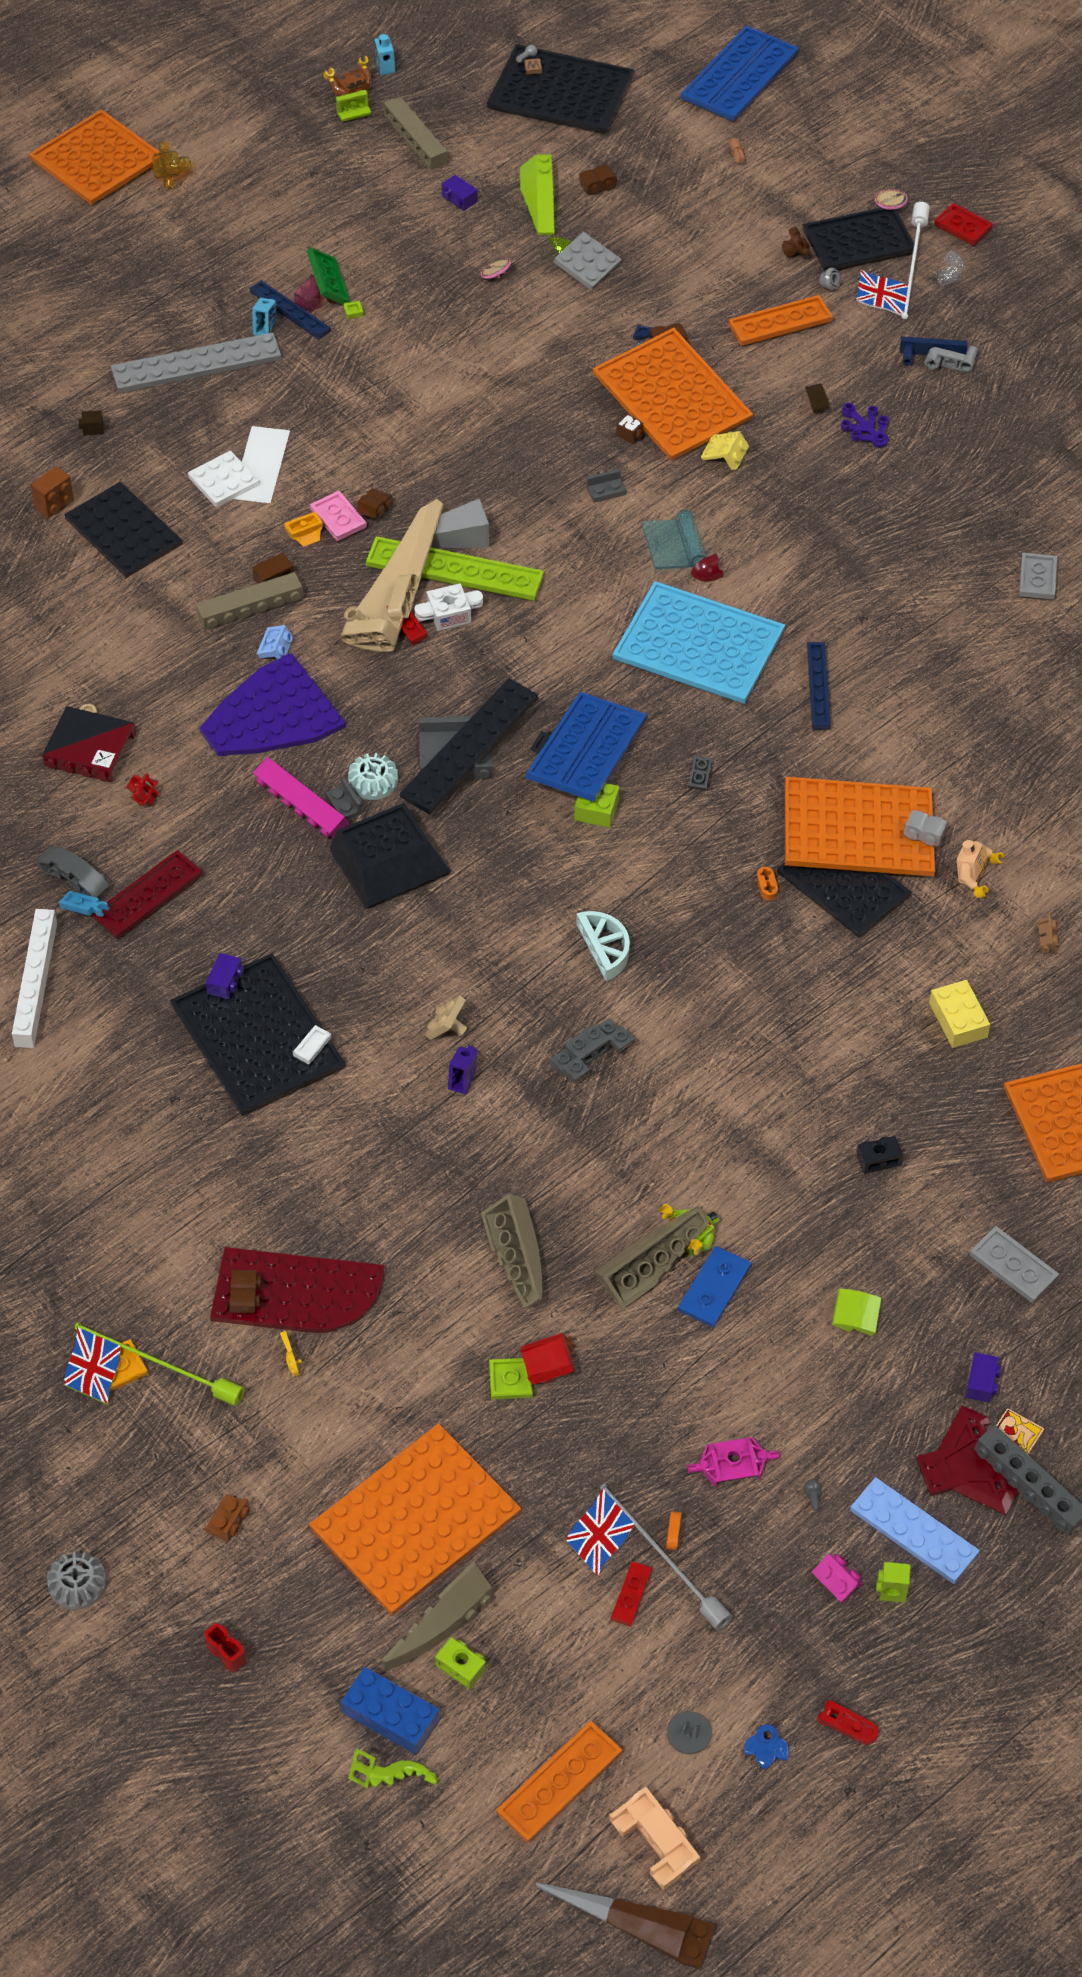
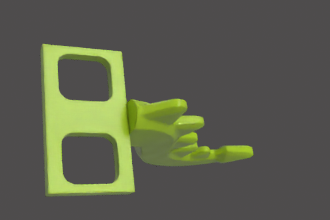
M358 1748L355 1750L348 1779L366 1788L369 1787L370 1782L373 1787H378L383 1781L391 1786L394 1783V1778L404 1779V1773L412 1776L413 1771H416L417 1776L425 1775L424 1780L434 1785L437 1784L436 1773L430 1772L426 1767L417 1762L401 1760L385 1768L377 1765L374 1768L376 1758ZM359 1754L370 1760V1766H366L358 1761ZM355 1770L366 1775V1782L355 1778Z

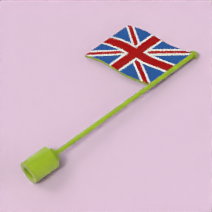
M81 1323L75 1324L77 1335L75 1347L66 1368L65 1386L108 1405L109 1391L118 1369L121 1348L211 1386L213 1397L235 1407L239 1405L243 1398L245 1388L231 1381L220 1378L212 1383L81 1326Z

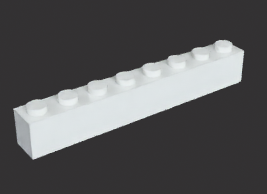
M35 910L12 1030L15 1047L34 1048L57 927L55 910Z

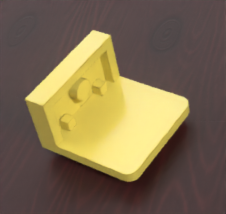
M740 431L715 434L710 438L701 458L705 461L724 457L731 470L738 469L749 445Z

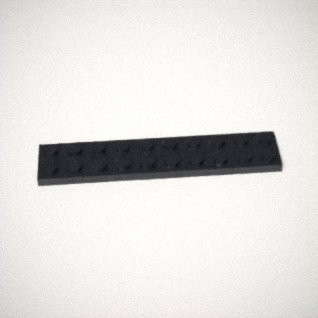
M508 678L400 792V798L431 814L538 700V694Z

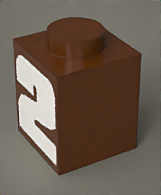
M626 414L617 423L616 436L631 444L642 438L644 434L643 422Z

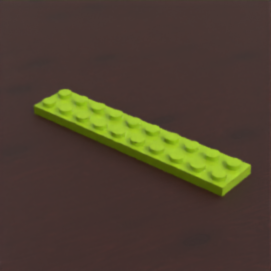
M376 536L367 557L366 566L384 569L401 541ZM430 547L421 577L535 601L544 571Z

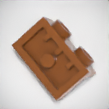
M226 1494L206 1526V1532L229 1542L231 1537H235L238 1533L239 1524L242 1519H246L250 1512L248 1499L243 1498L241 1501Z

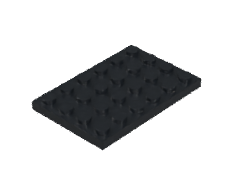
M876 208L803 224V231L824 271L829 268L841 269L913 253L915 243L896 209Z
M121 482L64 514L65 519L126 578L183 545L182 539Z
M785 863L777 868L779 875L859 938L911 895L910 890L888 873L788 866Z

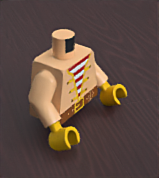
M966 840L963 842V847L957 857L959 883L966 884L971 890L974 889L976 898H982L986 896L985 893H988L989 890L987 886L979 887L977 884L989 861L988 858L990 857L992 864H1000L1002 862L998 858H1004V854L1002 852L992 853V850L982 843Z

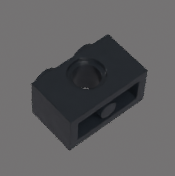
M885 1136L871 1142L865 1141L857 1146L856 1156L864 1175L902 1165L903 1153L896 1136Z

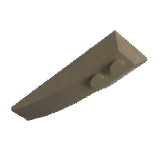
M507 1194L484 1210L481 1216L490 1248L497 1254L498 1262L505 1268L509 1281L513 1282L514 1290L524 1308L528 1309L542 1300V1273L539 1249L525 1198Z
M697 1206L644 1236L594 1273L604 1289L624 1309L659 1282L658 1279L662 1274L672 1267L671 1264L675 1259L685 1252L684 1249L692 1239L698 1237L709 1224V1221L700 1206Z

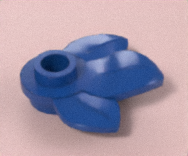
M769 1724L760 1726L756 1735L747 1739L744 1747V1753L747 1755L755 1754L758 1764L764 1770L773 1763L775 1757L784 1761L788 1759L787 1743L778 1737L776 1728ZM766 1731L771 1733V1738L768 1740L763 1737V1733Z

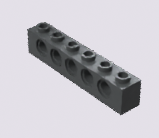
M996 1425L978 1439L974 1448L977 1454L989 1462L997 1473H1001L1012 1487L1017 1488L1027 1501L1032 1502L1039 1508L1044 1516L1052 1520L1060 1531L1069 1535L1082 1523V1504Z

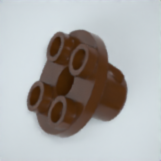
M794 226L789 229L791 239L783 241L781 245L782 251L787 257L794 258L796 253L800 252L806 258L811 254L808 242L805 238L801 239L800 231Z

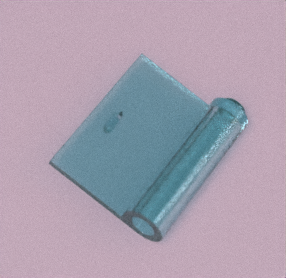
M681 510L677 513L675 520L642 521V528L655 570L694 567L700 560L706 558L691 510Z

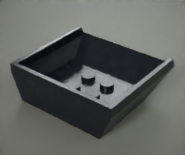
M405 803L337 830L330 846V853L366 909L376 903L451 872Z

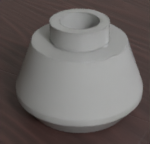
M829 268L821 274L820 283L824 288L833 291L839 287L841 276L835 268Z

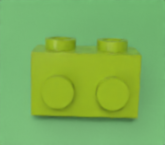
M366 90L336 97L337 113L342 122L371 115Z

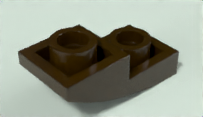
M821 383L805 387L813 412H823L825 409L830 408Z

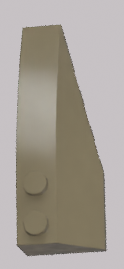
M472 1562L439 1594V1602L434 1608L429 1606L425 1610V1615L420 1624L415 1622L410 1627L407 1638H401L382 1659L385 1671L402 1665L429 1651L447 1639L467 1621H472L477 1611L482 1606L486 1607L490 1603L492 1587L475 1563Z

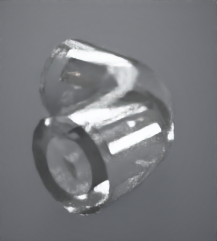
M956 250L948 252L944 257V262L948 268L937 271V281L940 286L958 281L964 273L963 259Z

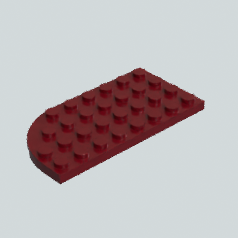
M225 1247L210 1321L310 1333L334 1332L338 1328L349 1324L351 1326L358 1322L374 1306L381 1291L385 1265ZM232 1270H257V1276H261V1289H257L256 1295H260V1307H256L255 1313L230 1312Z

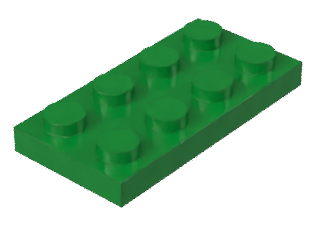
M309 247L307 254L320 294L324 298L334 300L338 304L351 302L336 258Z

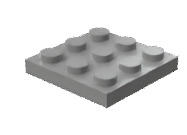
M583 231L554 258L553 263L592 291L621 263L622 259Z

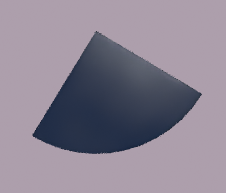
M637 325L633 340L649 338L650 329L653 327Z

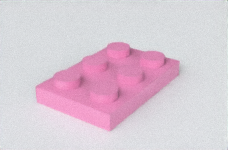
M340 491L310 504V510L317 513L325 528L336 541L367 527L365 520Z

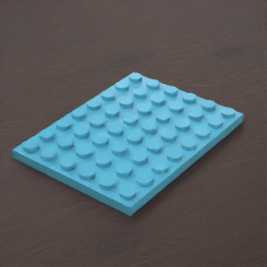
M654 581L616 647L613 659L745 704L782 636L785 625Z

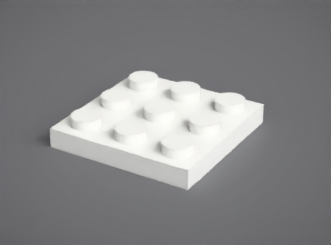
M232 451L188 472V478L216 508L259 486V480Z

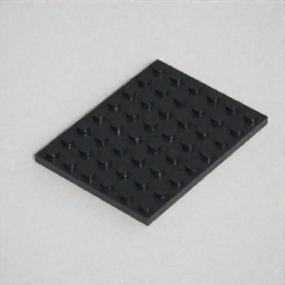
M515 45L487 101V108L607 134L634 75V69L537 48V55L532 58L531 56L524 60L540 59L542 73L526 74L524 60L517 62L516 57L524 53L527 46Z
M273 953L243 966V975L241 978H238L236 991L231 993L229 999L207 994L206 984L170 1000L172 1008L241 1116L345 1067L344 1060L330 1040L310 1064L293 1056V1051L315 1025L320 1028L322 1027Z

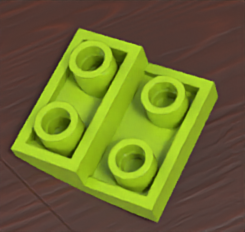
M840 1288L837 1293L832 1325L848 1332L855 1329L870 1336L874 1335L881 1298L861 1291Z

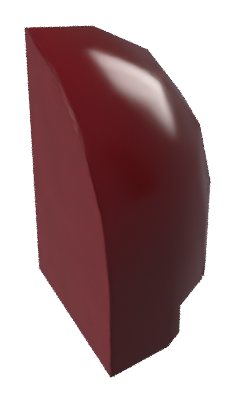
M717 554L708 556L695 564L691 575L695 579L705 582L723 578V570H720L717 562H720Z

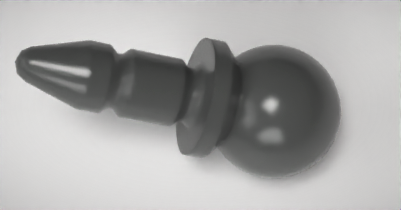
M810 1479L805 1483L804 1490L807 1498L811 1501V1506L817 1511L820 1505L821 1485L817 1480Z

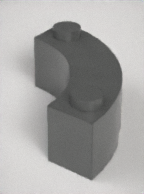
M60 846L49 847L35 860L45 875L55 876L59 879L62 876L69 880L70 886L80 894L97 898L109 886L103 873L97 872L82 858Z

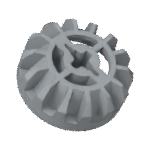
M73 1550L71 1555H60V1560L53 1561L51 1570L47 1573V1585L52 1599L59 1606L66 1609L81 1610L92 1606L102 1597L106 1588L107 1580L104 1566H102L98 1557H92L90 1552L87 1551L81 1554L77 1550ZM73 1562V1566L69 1567L66 1572H61L67 1564ZM77 1562L86 1564L89 1569L84 1570L81 1566L77 1565Z

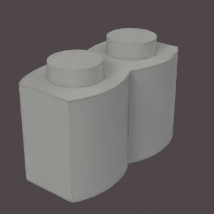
M912 810L905 825L903 835L912 840H921L930 846H939L946 831L947 821L939 817L929 816L921 811Z

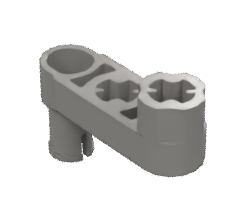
M969 346L965 355L933 347L929 350L925 365L931 370L943 366L969 372L975 364L978 349L975 346Z

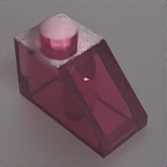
M312 274L294 293L295 303L310 313L318 308L321 303L319 288L315 276Z

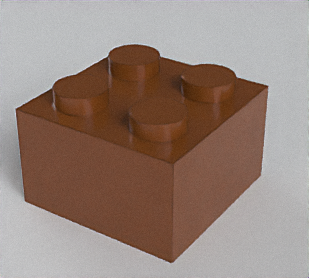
M57 466L30 484L34 508L48 519L74 501L71 478Z

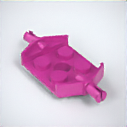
M752 1437L706 1444L702 1460H699V1463L687 1464L688 1474L703 1472L714 1486H717V1482L758 1476V1479H760L765 1462L779 1459L778 1450L766 1452ZM736 1455L739 1457V1460L731 1462L728 1457Z

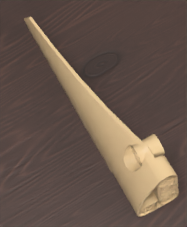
M438 499L420 508L392 557L359 606L349 607L345 611L344 617L348 622L345 623L341 634L343 642L361 649L377 652H391L395 649L403 620L408 618L443 508V503Z

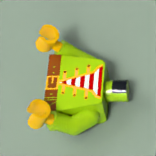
M663 1204L658 1212L664 1213L662 1215L663 1220L670 1218L669 1221L691 1209L677 1210L672 1209L668 1204ZM714 1211L705 1215L709 1224L685 1248L691 1257L694 1254L698 1255L699 1252L710 1250L714 1241V1224L719 1222V1218Z

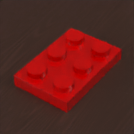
M952 203L934 222L935 226L973 246L993 227V223L955 203Z

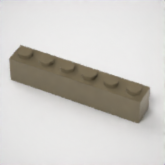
M398 97L384 103L385 117L430 170L447 164V149L440 144L439 139L435 138L431 130L417 117L415 111L410 109L407 102Z
M293 572L196 603L197 617L203 629L207 630L303 599V587L296 573Z

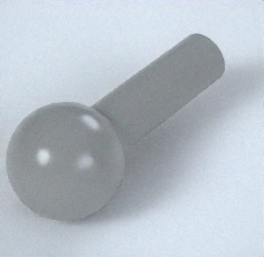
M534 45L527 46L525 52L516 57L517 62H521L531 56L532 58L537 55V48Z

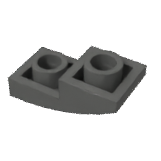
M694 756L688 787L707 790L712 758Z

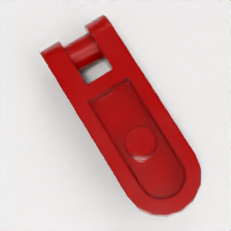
M831 1700L826 1701L823 1713H819L817 1721L820 1724L829 1726L861 1744L871 1745L877 1740L878 1728L873 1722ZM832 1713L838 1715L836 1719L831 1717Z

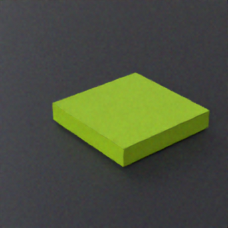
M523 1358L489 1360L491 1400L533 1398L532 1383L527 1379L528 1375Z

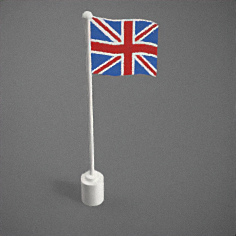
M917 202L913 208L912 224L917 227L908 285L861 270L857 294L858 302L870 307L888 310L902 316L903 319L908 318L907 311L920 228L927 225L930 206L927 203Z

